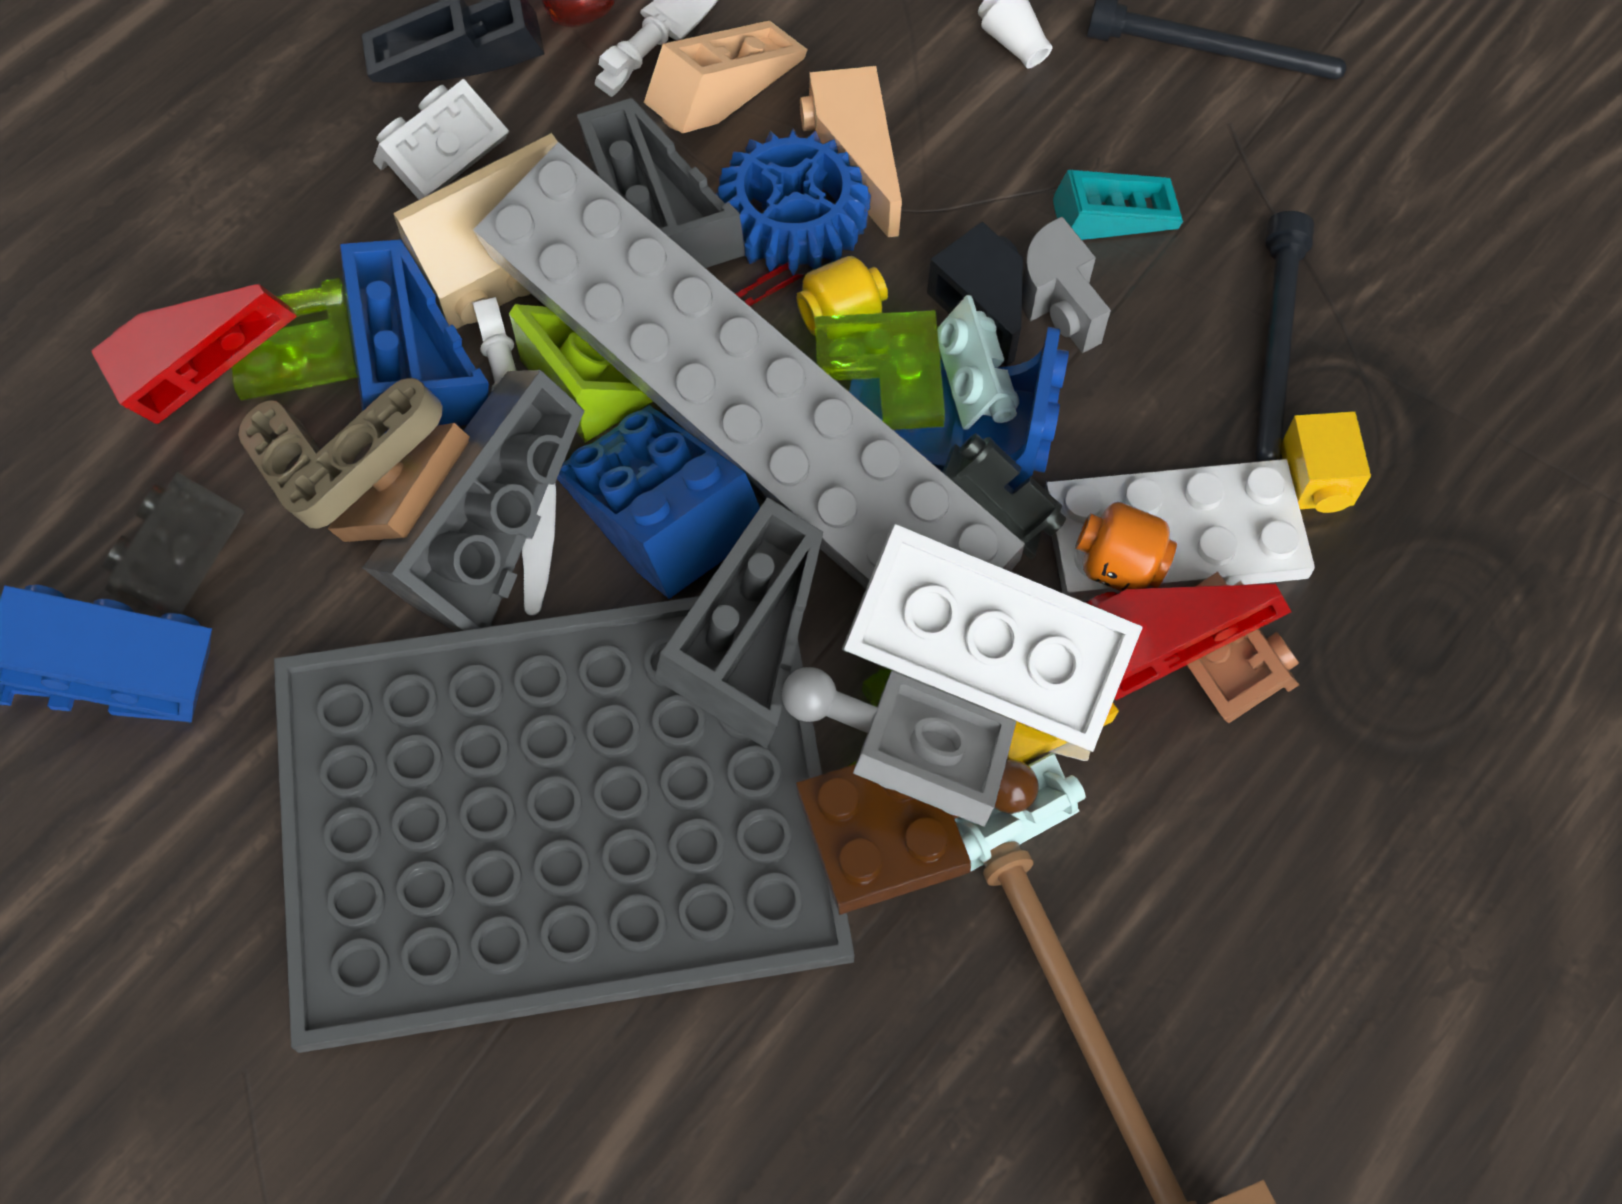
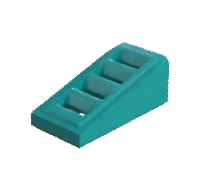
M1067 170L1053 197L1057 219L1063 217L1081 240L1179 229L1183 223L1171 178ZM1151 197L1154 209L1147 208L1145 198ZM1124 200H1128L1130 207L1125 206Z

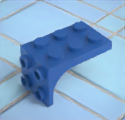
M1048 327L1043 348L1034 358L1022 364L998 367L999 369L1008 370L1013 389L1018 394L1019 405L1016 408V416L1010 421L997 423L993 420L992 416L982 415L968 430L962 428L942 359L859 345L849 393L941 472H943L953 445L957 444L961 448L964 442L975 433L983 440L990 437L1021 467L1020 474L1008 483L1012 489H1015L1028 477H1032L1033 471L1045 473L1050 445L1054 439L1060 404L1058 403L1060 388L1063 386L1069 351L1057 349L1060 329Z

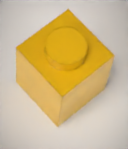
M1356 412L1294 416L1282 441L1281 455L1282 459H1287L1299 508H1316L1319 512L1331 513L1354 506L1371 477Z

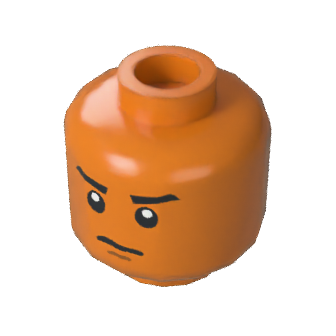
M1117 501L1109 505L1101 517L1091 513L1088 515L1079 533L1075 549L1085 552L1083 570L1088 578L1122 592L1126 589H1146L1149 586L1158 588L1172 564L1177 542L1169 539L1170 528L1162 518Z

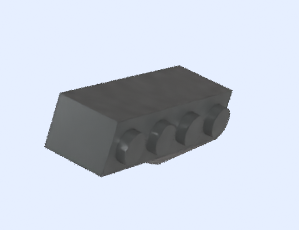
M541 370L507 371L463 430L470 436L469 443L407 537L383 539L362 568L406 603L454 632L492 627L491 624L501 599H508L516 580L517 574L513 573L526 538H533L541 519L537 512L548 485H554L585 410Z

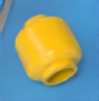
M847 256L807 273L803 280V291L798 292L796 296L799 312L811 334L814 336L821 334L830 342H839L879 324L882 316V301L887 300L888 291L885 281L876 267L868 269L858 258Z

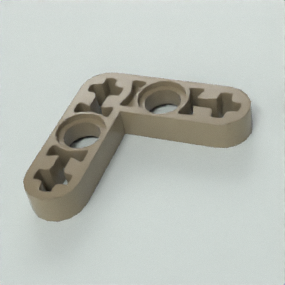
M406 378L397 381L384 391L322 449L319 448L300 420L280 403L272 400L259 403L248 412L239 427L238 436L241 444L283 507L309 528L318 529L335 521L422 442L438 425L442 416V405L440 400L422 382L416 378ZM274 431L278 437L272 441L270 434ZM372 443L366 455L353 464L356 455L365 446ZM301 454L294 466L284 473L287 465L293 458Z

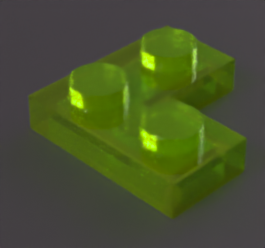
M936 310L815 317L817 365L834 380L879 378L882 421L892 430L944 427L945 408Z

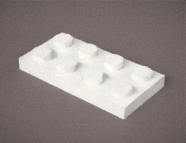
M1287 459L1046 482L1045 490L1062 504L1060 512L1066 517L1063 526L1051 535L1062 593L1079 601H1089L1095 596L1113 591L1117 594L1121 592L1088 578L1083 570L1085 552L1075 549L1079 533L1088 515L1091 513L1101 517L1105 509L1117 501L1162 518L1170 528L1169 539L1177 542L1172 564L1158 588L1195 587L1217 571L1229 585H1234L1240 580L1244 585L1309 579L1315 569Z
M894 524L890 529L842 650L1093 752L1141 633L1142 626Z

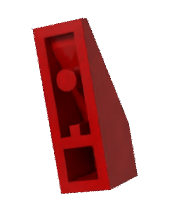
M258 283L137 314L126 324L117 328L111 336L96 346L91 352L119 404L158 425L295 319L297 315L289 305Z
M1276 583L1126 589L1118 594L1113 591L1102 593L1086 602L1091 606L1142 626L1141 633L1115 695V700L1292 612Z

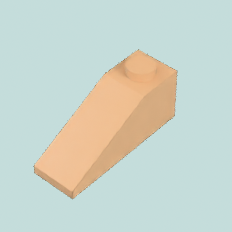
M770 20L663 43L644 103L660 115L668 127L680 131L682 134L719 124L804 60L808 49Z
M876 66L810 72L809 96L800 97L803 131H813V133L816 131L822 144L835 139L838 153H848L850 166L860 168L862 184L868 187V192L871 194L870 210L867 211L868 215L887 237L899 236L902 198Z

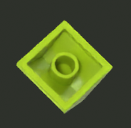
M515 304L509 312L520 360L528 370H541L585 410L576 431L585 443L616 425L629 414L637 412L653 402L547 307Z

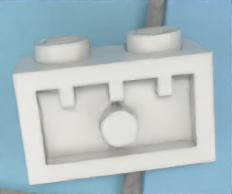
M462 79L449 90L444 85L435 88L419 104L418 107L421 109V112L407 123L402 117H399L387 125L376 138L379 145L373 162L380 170L389 165L420 200L444 188L504 141L509 130L471 86Z

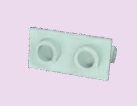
M966 295L934 333L962 428L968 430L982 415L992 416L993 420L997 423L1010 421L1017 414L1016 408L1019 405V397L1013 389L1008 370L998 368L1004 361V357L997 339L994 320L986 317L984 312L976 311L972 296Z
M1051 752L1028 765L1035 772L1039 786L1037 797L1028 809L1020 813L1008 814L994 808L985 827L961 817L955 819L971 860V871L982 866L983 862L991 859V849L1012 841L1018 842L1020 845L1080 812L1077 803L1085 799L1084 789L1075 776L1064 777L1054 753Z

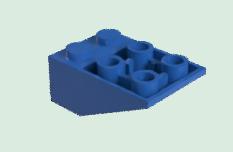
M650 405L641 411L626 416L617 427L592 444L584 445L577 449L568 460L563 462L557 480L636 572L668 599L722 562L760 509L745 471Z

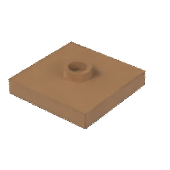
M455 423L436 426L422 442L333 521L328 530L343 542L407 537L469 443L470 436Z

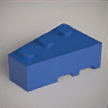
M400 239L340 244L344 291L362 411L397 381L406 378H416L441 402L442 416L438 425L455 423L457 426L468 425L488 398L489 383L481 369H476L462 347V338L454 325L449 326L438 308L434 292L403 241Z
M28 585L24 589L4 586L0 598V705L11 706L14 694L50 697L47 706L51 710L71 711L74 700H85L109 705L108 712L111 715L192 722L210 653L212 628L203 627L197 620L181 614L168 613L163 614L159 618L135 613L130 606L114 600L98 599L92 604L68 599L60 591L47 586Z

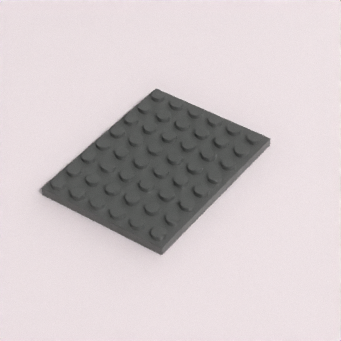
M699 596L274 658L291 1048L298 1053L854 963L855 955L847 913L841 915L838 913L797 794V782L822 775L813 722H804L794 718L787 712L782 702L777 728L766 749L654 679L660 653ZM798 638L789 675L795 670L803 668Z

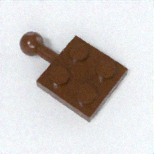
M1006 760L995 809L1003 813L1016 814L1025 811L1034 803L1039 786L1037 776L1030 766L1019 760ZM856 764L796 783L797 794L839 915L971 872V860L955 822V819L959 818V816L951 815L942 809L893 789L885 788L876 782L854 774Z

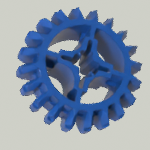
M792 128L787 138L779 139L770 130L766 143L761 144L749 139L746 153L733 152L732 159L729 162L730 167L722 168V174L719 178L720 186L716 195L725 204L729 202L740 214L745 256L749 264L764 258L765 265L771 272L779 264H786L788 262V268L794 276L799 265L808 264L815 270L821 266L823 258L831 262L839 260L842 256V249L853 251L855 244L858 242V235L864 234L868 221L867 211L870 210L871 194L868 192V187L862 184L860 168L850 166L848 153H838L835 139L822 144L816 131L807 139L799 138L794 128ZM823 189L834 198L836 204L826 200V193L822 192ZM753 198L762 203V209L765 210L762 214L750 203Z

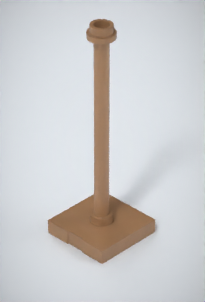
M1015 841L1003 843L991 849V859L983 862L985 865L983 875L988 885H1002L1155 1204H1197L1196 1201L1187 1202L1026 873L1034 864L1029 852L1022 850L1019 843ZM1262 1180L1208 1204H1276L1265 1181Z

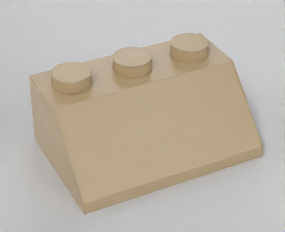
M552 133L393 213L401 239L434 292L436 304L449 326L453 324L458 329L466 324L478 322L473 302L496 297L500 307L517 297L531 294L489 256L473 229L558 143Z

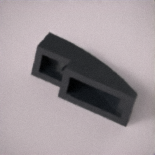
M440 0L362 34L367 75L373 82L412 83L461 78L510 67L545 54L537 13L528 0H483L469 7L464 0Z

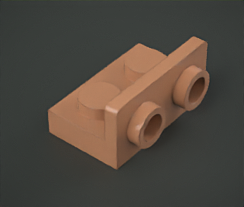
M1217 571L1195 587L1229 584ZM1240 580L1239 582H1237V583L1234 584V585H1244V584H1243V582ZM1260 628L1187 665L1223 719L1228 723L1283 687L1289 692L1299 685L1290 672V669L1299 664L1290 648L1278 632L1266 638Z

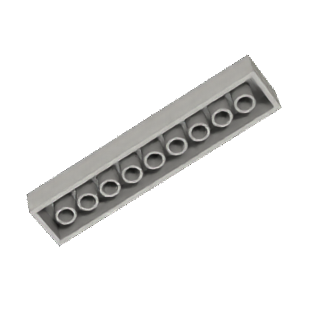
M559 142L473 229L489 256L687 432L745 471L752 489L764 500L767 497L823 531L820 549L865 589L868 586L890 529L894 524L1007 571H1011L1021 560L1025 545L1023 541Z

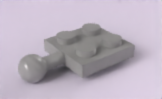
M803 667L795 670L787 677L782 687V702L791 716L804 722L818 721L827 716L867 733L853 772L854 774L876 782L885 788L893 789L942 809L951 815L959 816L985 827L995 807L1016 725L1015 720L895 671H891L877 707L836 691L831 677L821 669Z

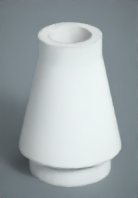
M984 0L981 3L978 14L982 18V29L1018 57L1026 68H1032L1040 64L1050 54L1052 45L1046 39L1029 0Z

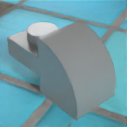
M1060 217L1044 226L1035 235L1029 246L1022 279V307L1030 322L1050 312L1055 328L1060 329L1062 336L1070 337L1079 350L1084 353L1102 343L1111 310L1089 284L1096 257L1065 219Z

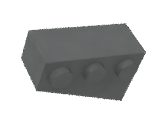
M633 98L577 114L593 172L698 263L707 268L745 256L739 212L729 202L725 204L707 184V178L696 166L691 168L675 151L673 141Z
M767 497L660 653L654 679L766 749L778 725L782 709V687L792 667L798 633L808 600L823 531Z

